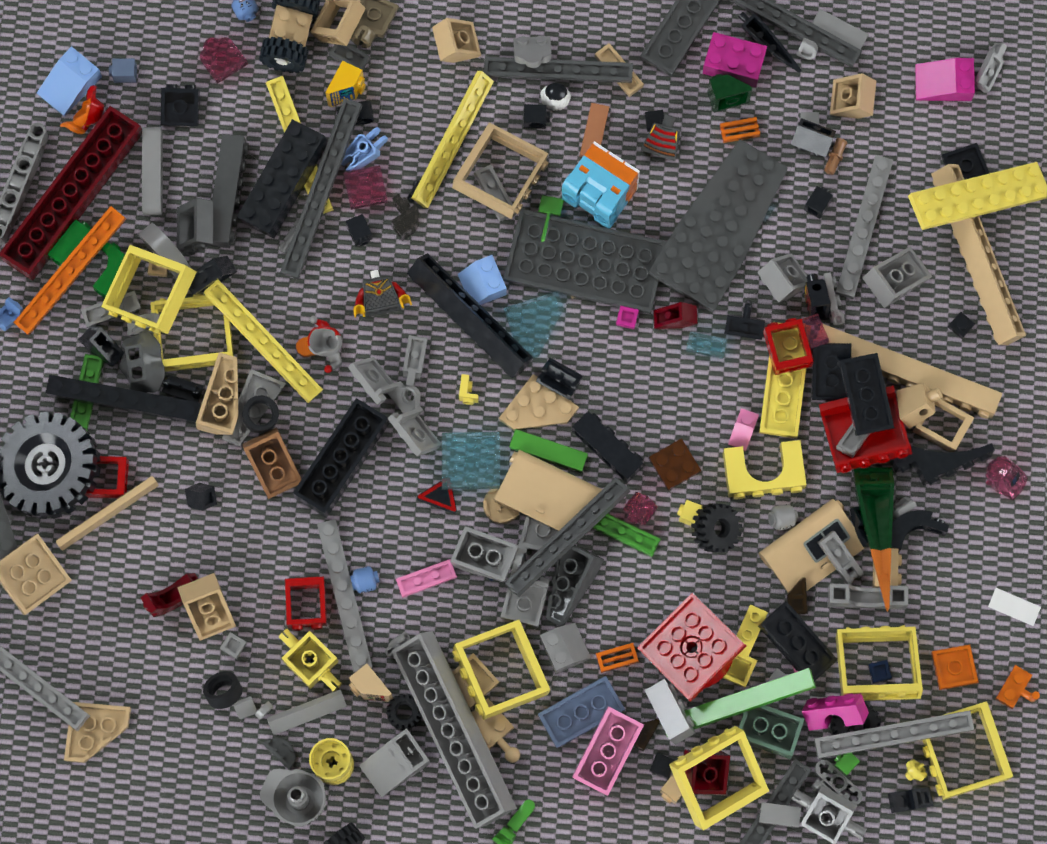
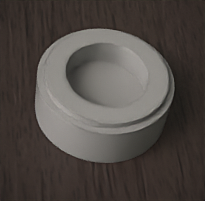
M268 701L254 715L261 720L273 709V705Z

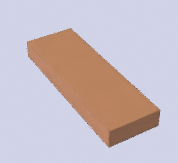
M591 103L580 157L584 156L594 141L599 145L602 144L610 106Z

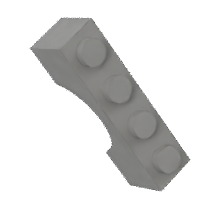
M832 583L828 586L827 607L886 609L880 587L863 588L850 584ZM890 586L889 609L906 610L908 607V586Z

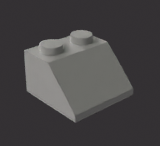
M792 253L771 259L757 272L761 277V281L769 288L773 298L778 303L788 300L803 291L807 282V274Z
M576 623L560 626L540 635V641L555 674L591 659Z

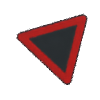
M449 477L417 495L418 501L453 514L457 512L452 483Z

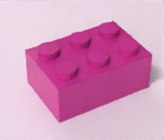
M713 32L702 74L709 76L728 74L756 88L767 46Z

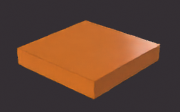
M970 644L931 652L939 690L979 683Z

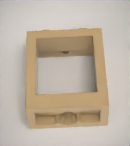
M326 0L310 33L320 42L347 46L366 8L360 3V0ZM339 8H347L337 29H330Z
M940 399L934 402L937 407L963 421L952 442L922 426L925 420L915 425L916 427L913 432L948 452H955L974 417Z

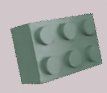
M764 705L744 712L738 728L744 730L750 746L791 759L805 719Z

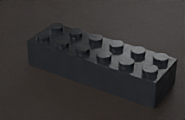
M292 119L237 216L242 223L274 239L328 143L327 138L323 134Z
M356 398L293 491L294 498L327 518L390 424L388 417Z

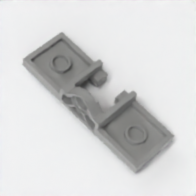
M374 357L353 362L348 367L353 377L360 382L364 391L370 395L377 405L382 404L387 399L384 393H388L402 411L400 415L398 412L391 414L388 420L416 456L437 450L442 445L419 416L424 410L420 406L421 394L417 387L404 386L401 381L394 383ZM409 390L414 394L413 400L408 398Z
M526 516L510 577L525 563L528 549L538 551L558 530ZM541 577L540 581H536L520 597L508 588L500 619L512 622L520 620L521 624L538 628L550 579Z

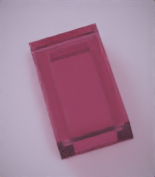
M818 314L802 319L811 349L829 343L828 336Z

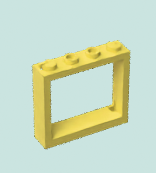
M129 245L101 307L108 310V315L117 318L119 315L121 320L131 324L134 321L136 326L143 329L146 326L150 327L149 331L158 335L160 332L168 334L197 272L184 264ZM141 260L179 273L157 323L119 309Z
M196 294L193 297L185 298L179 310L214 306V304L204 294ZM160 298V300L150 302L151 313L159 314V312H162L167 300ZM223 315L227 352L220 353L234 357L231 322ZM161 332L159 335L153 334L161 346V357L165 372L215 366L218 353L164 359Z
M520 620L456 643L453 647V659L461 667L459 669L460 675L463 680L466 679L468 694L471 698H474L476 712L478 711L479 716L481 715L483 720L547 696L550 692L549 685ZM511 631L536 686V690L488 707L464 649Z
M865 626L857 629L849 627L837 629L836 648L841 696L849 693H861L864 701L921 699L923 688L915 626H881L880 628ZM908 641L913 684L847 686L843 643Z
M987 701L947 714L969 710L971 714L979 712L1000 772L999 776L948 791L930 739L923 740L925 747H922L925 758H929L931 764L929 771L931 776L936 778V791L938 796H942L943 800L1003 782L1013 777Z
M736 726L730 729L727 728L722 734L709 738L705 744L692 748L691 752L677 757L676 761L669 764L695 826L702 830L707 829L769 792L744 730ZM738 741L754 782L702 812L685 771Z

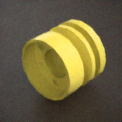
M335 738L323 739L313 746L309 754L311 769L323 783L339 785L351 777L354 770V759L348 747L342 741ZM335 760L337 765H333L331 768L329 762L332 763Z

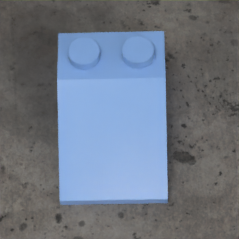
M71 46L57 61L37 91V94L65 117L87 94L88 89L102 78V75L94 64Z

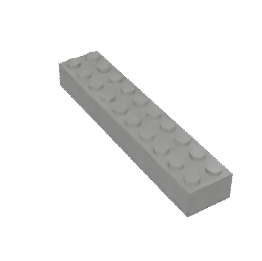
M433 631L419 633L393 649V656L474 828L487 826L517 809Z

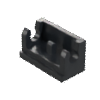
M549 358L541 369L542 372L536 382L569 400L576 392L583 375Z

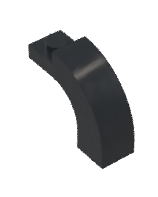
M915 510L899 516L892 523L891 548L899 549V553L905 536L914 530H926L945 536L949 525L945 524V521L935 518L932 520L933 512Z

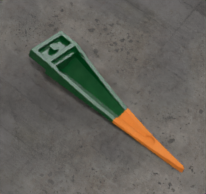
M892 467L854 469L855 494L883 601L888 612L890 606L894 501Z

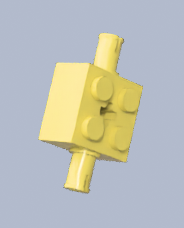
M285 629L283 631L284 634L281 633L278 637L290 648L282 657L283 662L310 689L322 680L332 692H335L337 688L332 683L338 688L342 685L330 672L338 663L337 657L311 631L301 640H298L288 629ZM308 657H309V658H313L314 662H313V663H310V662L307 663V660H306V659H307Z

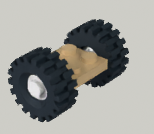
M273 0L272 8L275 9L269 38L263 40L259 61L263 65H267V67L274 68L277 71L281 70L282 72H303L309 52L305 47L312 19L317 17L321 0Z

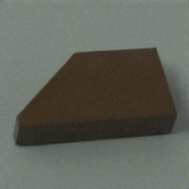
M802 577L787 594V602L797 614H808L805 577Z
M659 718L642 722L644 726L634 744L635 748L644 752L660 723Z

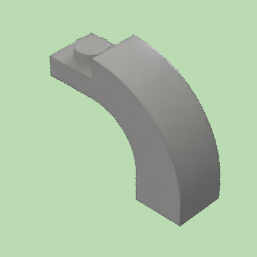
M149 224L138 233V236L147 248L154 254L190 267L178 248L155 224ZM169 270L177 280L179 273Z

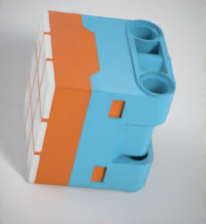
M594 141L574 170L565 179L562 185V200L574 208L580 206L594 216V221L610 229L637 191L640 171Z

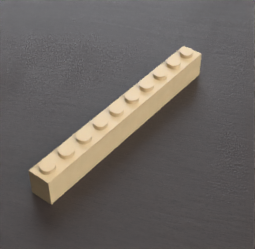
M948 164L931 174L935 187L964 180L961 169L957 164ZM976 216L951 223L953 235L960 246V253L967 264L966 269L971 274L973 286L980 297V304L986 312L987 322L993 330L994 340L998 345H1009L1025 337L1026 333L980 217Z
M822 324L815 342L852 343L851 358L878 353L882 375L888 378L889 382L894 384L901 383L906 385L905 387L924 383L930 390L939 388L943 396L942 400L951 405H958L964 411L976 412L978 416L985 419L993 418L1003 394L825 324Z

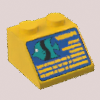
M345 61L341 62L325 92L328 106L333 107L342 104L344 98L355 100L359 94L363 93L366 84L364 83L365 78L362 69Z

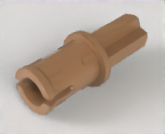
M836 139L832 152L828 154L829 159L824 168L827 174L833 175L839 161H842V154L847 145L846 140Z

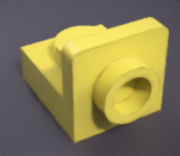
M466 374L461 375L459 401H463L462 403L466 405H473L478 403L479 396L468 393H472L473 381H470L469 375Z

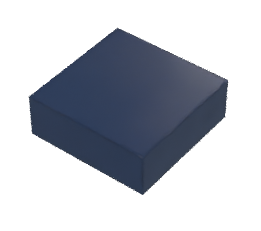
M887 660L868 664L872 684L892 680Z

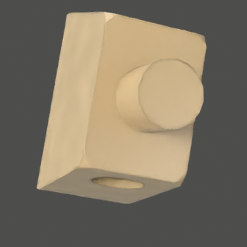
M924 383L897 390L900 420L910 429L932 416L936 412L934 402L943 398L940 389L930 390Z

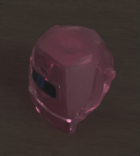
M1000 456L992 460L988 464L987 473L985 474L986 484L990 485L996 492L1009 497L1010 500H1014L1022 492L1028 479L1022 469L1006 456Z

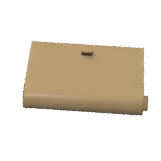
M519 450L518 453L514 451L510 459L512 464L494 500L559 531L603 489Z

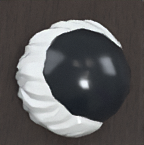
M551 83L540 92L542 104L547 105V108L553 111H561L567 107L571 99L568 89L560 83Z

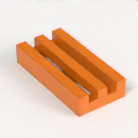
M757 117L720 123L723 143L760 137ZM753 129L755 130V132L744 133V134H738V135H733V136H727V137H726V134L738 133V132H743V131H748V130H753Z
M633 643L596 653L601 673L639 662ZM631 649L629 653L604 660L601 659L603 656ZM631 656H633V658H634V659H630V660L623 661V662H620V663H616V664H613V665H609V666H606V667L603 666V664H607V663L614 662V661H617V660H621V659H624V658H628V657H631Z

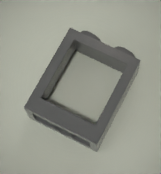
M197 197L177 207L178 250L186 255H194L195 252L205 250L206 247L212 245L213 201Z

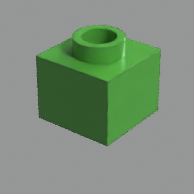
M852 753L838 755L834 759L836 762L834 766L846 777L860 760Z

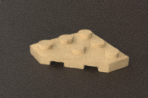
M533 374L501 414L499 420L513 431L515 429L540 428L555 424L562 425L569 423L579 410V407L572 401L536 382L538 377Z
M73 702L89 714L90 717L79 731H76L68 724L64 761L86 763L128 729L131 713L130 707Z

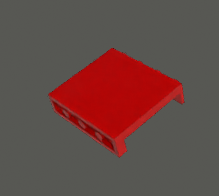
M894 386L885 387L894 428L870 433L853 458L836 449L837 444L852 424L847 397L819 404L822 422L837 473H848L855 468H867L871 464H882L891 459H902L912 454L911 444H909L904 423L899 417Z

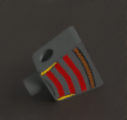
M665 114L662 124L655 122L641 147V151L675 161L680 130L673 128L676 117Z

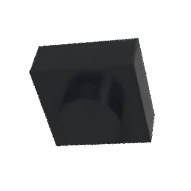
M663 110L644 113L647 132L650 131L655 122L662 124L664 119Z
M960 312L948 325V328L963 339L974 327L975 323Z
M656 753L649 772L668 779L671 772L669 764L675 760Z

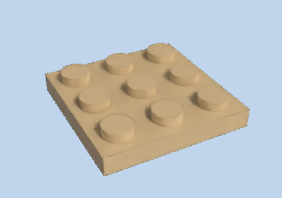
M38 533L0 560V584L23 615L28 614L72 581Z

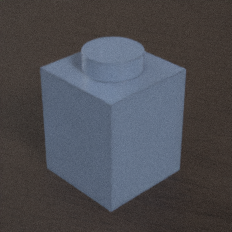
M135 58L112 59V65H109V76H112L114 83H137V64Z

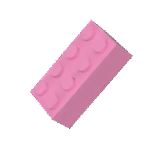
M608 706L572 778L608 796L644 724Z

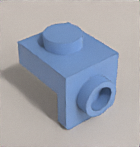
M10 297L6 299L5 305L0 309V328L4 331L15 324L13 322L23 310L20 304Z

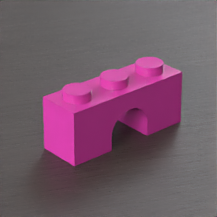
M849 693L844 696H829L819 699L811 698L806 701L802 709V714L809 731L827 729L832 720V714L841 717L845 726L862 725L869 714L861 693Z

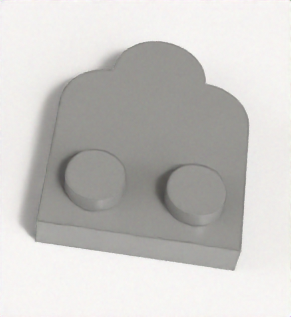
M521 36L513 38L514 60L516 63L536 68L541 63H547L552 59L550 36Z

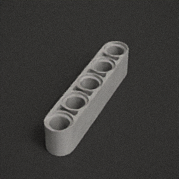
M162 127L142 128L143 215H162L163 213Z

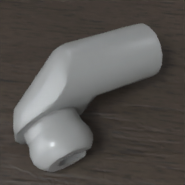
M403 632L391 640L385 650L386 655L394 658L392 650L410 640L409 634Z

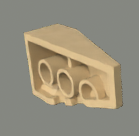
M219 352L196 420V428L216 435H233L239 417L237 357Z

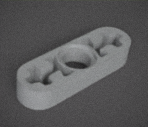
M821 760L815 765L814 771L816 776L821 780L823 779L830 789L849 800L850 795L847 792L844 795L841 793L849 785L851 788L848 791L851 794L857 793V801L852 800L851 802L856 805L861 802V791L832 763L827 760ZM819 765H827V771L830 774H832V772L834 771L836 774L833 775L828 781L826 778H828L829 775L825 772L821 774L819 772L821 769ZM835 778H841L844 781L842 788L838 789L833 786Z

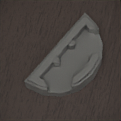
M270 738L262 743L288 770H292L295 765L296 755L294 748L288 741L282 738Z

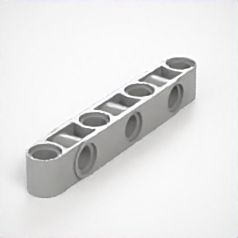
M37 122L30 126L1 194L0 232H2V235L0 236V246L4 245L9 238L43 156L49 135L42 123ZM43 131L42 135L35 136L36 132ZM23 165H29L26 170L21 169ZM16 198L14 203H8L9 199Z

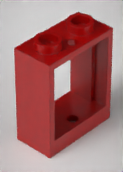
M790 318L781 324L773 322L764 328L763 334L775 375L812 367L814 361L802 319ZM798 328L805 356L779 362L772 333Z
M100 456L101 462H97V464H118L117 489H94L93 492L87 491L85 495L88 498H120L127 493L129 460L127 457Z
M324 576L285 579L287 627L291 628L292 631H301L303 627L319 630L323 629V626H327ZM319 588L321 618L292 620L291 590Z

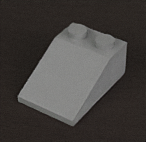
M908 247L873 267L862 279L881 305L886 308L929 280L932 275L913 249Z
M465 526L450 562L453 567L463 571L505 582L519 546Z

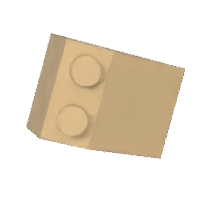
M215 573L177 587L200 641L236 627Z

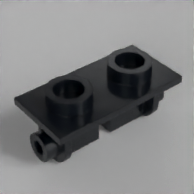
M169 374L162 383L164 385L163 393L193 402L199 401L204 388L203 385Z

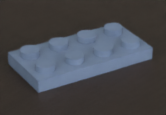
M604 676L537 715L556 749L597 727L608 706L621 713L625 711V708L608 678Z

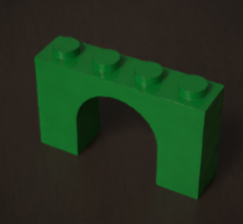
M75 219L48 253L50 260L61 266L88 234L91 227L86 222L82 221L80 223ZM107 242L101 249L108 256V264L105 271L92 286L94 291L103 298L106 297L125 256L120 251L121 248L114 242L111 244Z

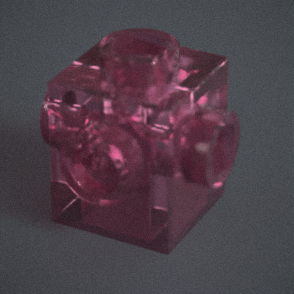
M635 492L623 508V511L628 515L627 519L632 523L637 524L638 522L646 525L658 506L648 496Z

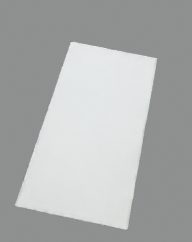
M995 588L988 606L1034 626L1041 609L1036 604L998 588Z

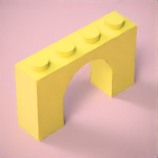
M801 441L781 442L782 472L776 479L768 482L758 481L748 473L743 446L724 448L723 460L728 498L733 497V499L738 500L748 495L762 497L766 493L781 495L784 491H791V493L802 492V489H805L807 484Z

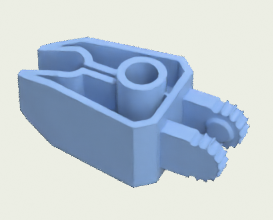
M379 127L374 128L366 136L358 134L346 149L341 165L344 166L353 160L346 168L347 172L351 173L360 170L380 157L379 149L388 141V138L384 135L375 143L372 142L381 131Z

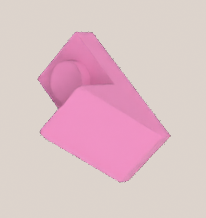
M741 408L728 445L733 447L743 446V450L746 451L759 414Z

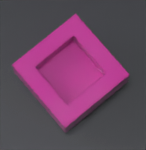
M620 305L616 325L635 329L639 310Z

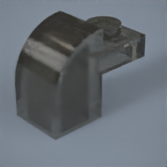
M397 194L392 199L400 215L391 220V227L399 238L404 241L418 229L420 222L419 211L416 204L411 207L405 197L402 199Z

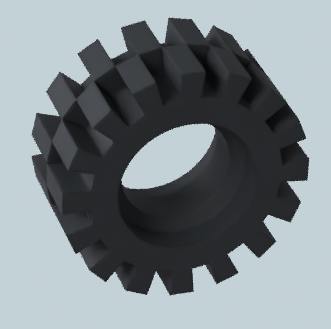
M400 694L399 696H394L389 701L386 714L390 724L396 729H401L402 731L405 729L411 730L421 721L422 715L410 694ZM401 705H408L412 709V715L408 719L403 720L397 716V709Z

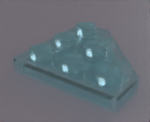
M558 292L504 308L513 338L533 358L539 357L559 317L564 311Z

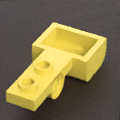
M750 604L736 635L746 647L733 659L731 667L723 679L746 688L758 661L749 657V654L761 630L758 625L765 620L768 612Z

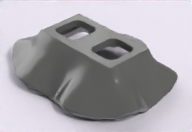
M143 330L140 334L127 338L122 342L124 355L120 363V370L129 382V390L155 393L160 388L165 375L161 357V346L152 333ZM138 348L140 357L131 360L130 349ZM141 367L143 376L135 379L133 368Z

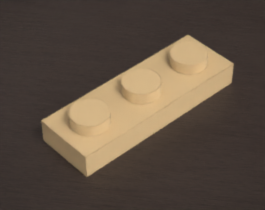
M610 43L595 53L596 59L601 62L626 63ZM634 72L632 83L617 82L628 97H631L644 87V83Z

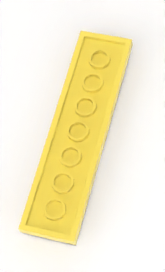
M1034 162L913 192L908 195V198L921 229L925 230L1047 199V184L1038 163Z

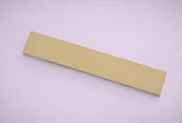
M153 476L149 477L56 540L57 545L62 551L158 487L157 481Z

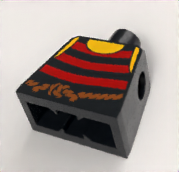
M809 274L806 277L807 282L805 283L804 291L809 321L828 320L831 302L825 280H819L817 274Z

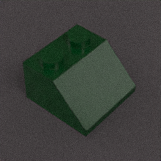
M728 74L713 76L709 79L707 91L713 112L749 103L752 88L750 85Z

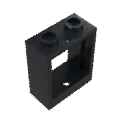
M228 256L213 258L195 270L197 273L189 290L192 295L204 293L219 278H221L220 282L222 283L238 271Z

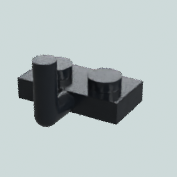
M751 300L745 301L743 316L727 314L724 334L762 340L765 320L750 318L752 310Z

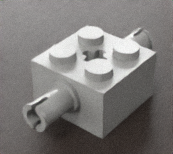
M823 785L816 797L812 798L797 789L791 799L807 808L806 811L808 812L800 825L832 844L837 843L842 832L847 831L861 840L867 828L852 821L851 816L857 805Z

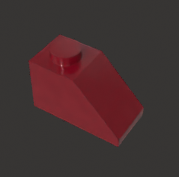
M679 302L653 310L654 329L686 328L698 324L696 305Z

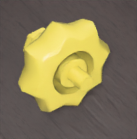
M915 759L907 762L905 776L908 780L922 781L927 777L923 763Z

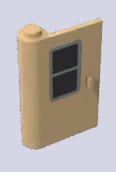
M831 499L758 553L763 563L772 569L787 593L802 577L806 578L807 591L836 570L817 543L831 531L837 533L852 556L866 548L860 543L855 527L844 513V506L839 500Z

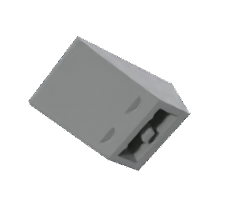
M405 729L359 766L382 798L427 767L430 761L408 729Z

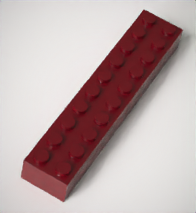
M109 106L1 250L0 258L2 261L33 281L50 259L48 253L75 219L77 221L80 219L141 137V125Z

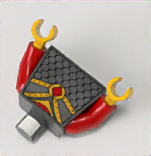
M374 270L369 272L370 281L363 283V288L359 290L353 311L355 318L357 314H363V317L365 315L366 317L401 310V308H404V304L409 303L411 306L412 302L410 296L396 282H391L389 277L381 278L380 270Z

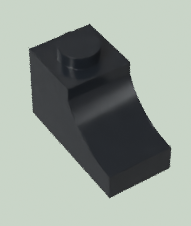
M90 326L78 339L90 353L100 357L110 367H114L124 355V351L101 326Z

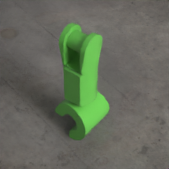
M528 799L524 801L507 823V827L504 826L492 840L497 844H512L516 837L514 832H518L535 808L533 800Z

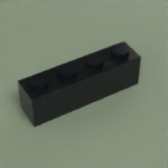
M587 411L572 426V432L623 481L628 483L643 468L642 457L636 452L632 453L628 449L629 445L624 440H618L614 436L615 432L609 426L605 427L601 424V419L595 413L591 414Z

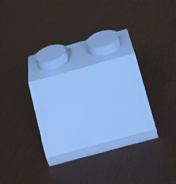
M493 255L473 262L458 273L462 287L480 305L507 295V288Z

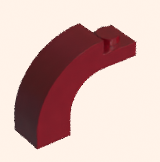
M186 573L175 583L161 591L145 593L140 597L144 608L153 617H158L183 605L177 587L195 581L198 577L195 573Z

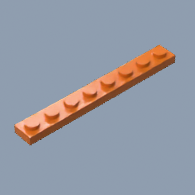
M110 206L13 323L30 335L124 223L126 218Z

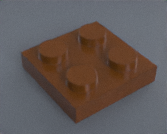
M682 438L648 458L668 491L701 472L700 467Z

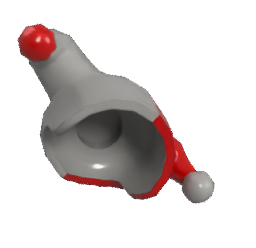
M313 315L309 321L312 324L315 323L318 327L310 331L307 341L308 347L313 354L328 358L330 365H326L324 371L331 373L332 370L338 369L342 365L339 352L342 346V337L339 331L331 327L327 321L317 319Z

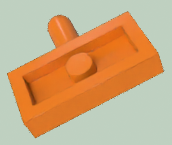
M1015 665L995 699L1013 709L1020 696L1030 702H1035L1040 697V694L1037 691L1031 693L1025 689L1032 674Z

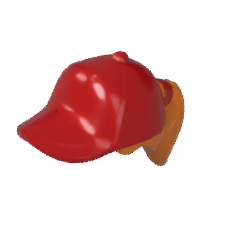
M96 85L88 89L86 101L82 103V108L74 115L73 120L61 123L60 127H65L76 134H84L90 125L96 124L103 116L104 104L96 98Z

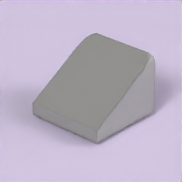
M250 696L233 704L239 719L254 715L257 712L255 703Z

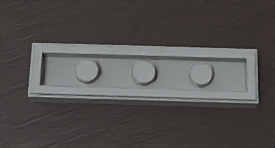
M340 689L267 718L273 735L345 708L347 705Z

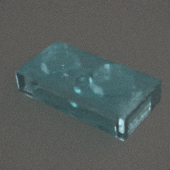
M690 331L686 351L723 359L727 339Z

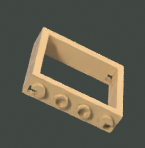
M489 122L454 178L452 188L512 219L515 213L519 214L523 207L522 201L529 198L532 191L530 190L531 186H536L541 170L545 171L549 164L547 162L548 153ZM491 139L537 163L512 206L465 182Z

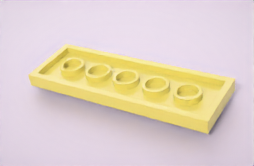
M804 326L808 343H810L811 327ZM798 328L772 333L779 362L805 356ZM769 356L759 433L789 438L798 437L806 368L775 375Z

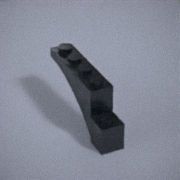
M992 443L980 448L960 452H937L911 446L912 454L906 458H895L889 461L896 473L900 471L905 473L914 466L923 486L928 483L931 486L940 481L939 478L954 476L958 473L957 470L961 468L967 470L973 467L974 463L979 460L981 462L992 458L991 455L995 449Z

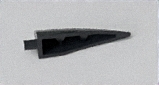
M744 12L738 16L744 22L741 28L758 44L767 46V51L799 73L802 71L769 27L755 13L750 18Z

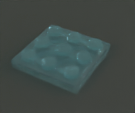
M500 432L442 433V489L500 488Z

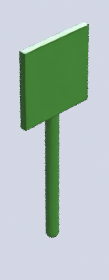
M544 195L541 197L538 212L547 214L541 242L545 241L551 214L561 215L564 200L561 198Z

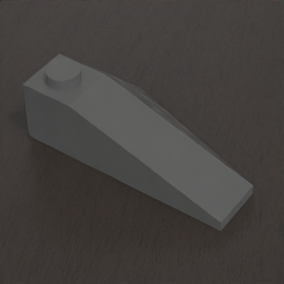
M574 545L554 564L556 566L551 581L553 586L548 600L547 620L558 626L566 624L596 578L604 561L603 558Z

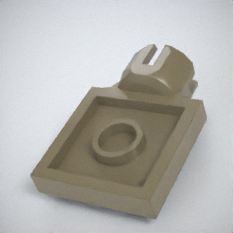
M360 0V3L366 9L351 37V41L357 46L362 41L364 43L361 47L369 48L374 38H384L399 9V5L388 0Z

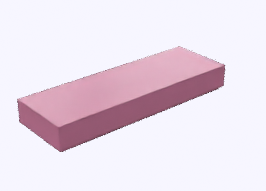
M451 559L397 578L396 582L402 598L456 579L457 575L450 562Z

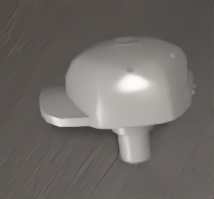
M280 768L273 769L266 777L260 791L261 801L273 811L278 819L297 827H303L315 821L323 813L327 799L323 781L317 776L300 769L292 771Z

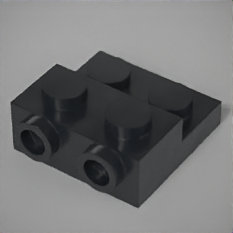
M166 84V88H161L160 125L198 127L200 89H196V85H185V88H177V84Z

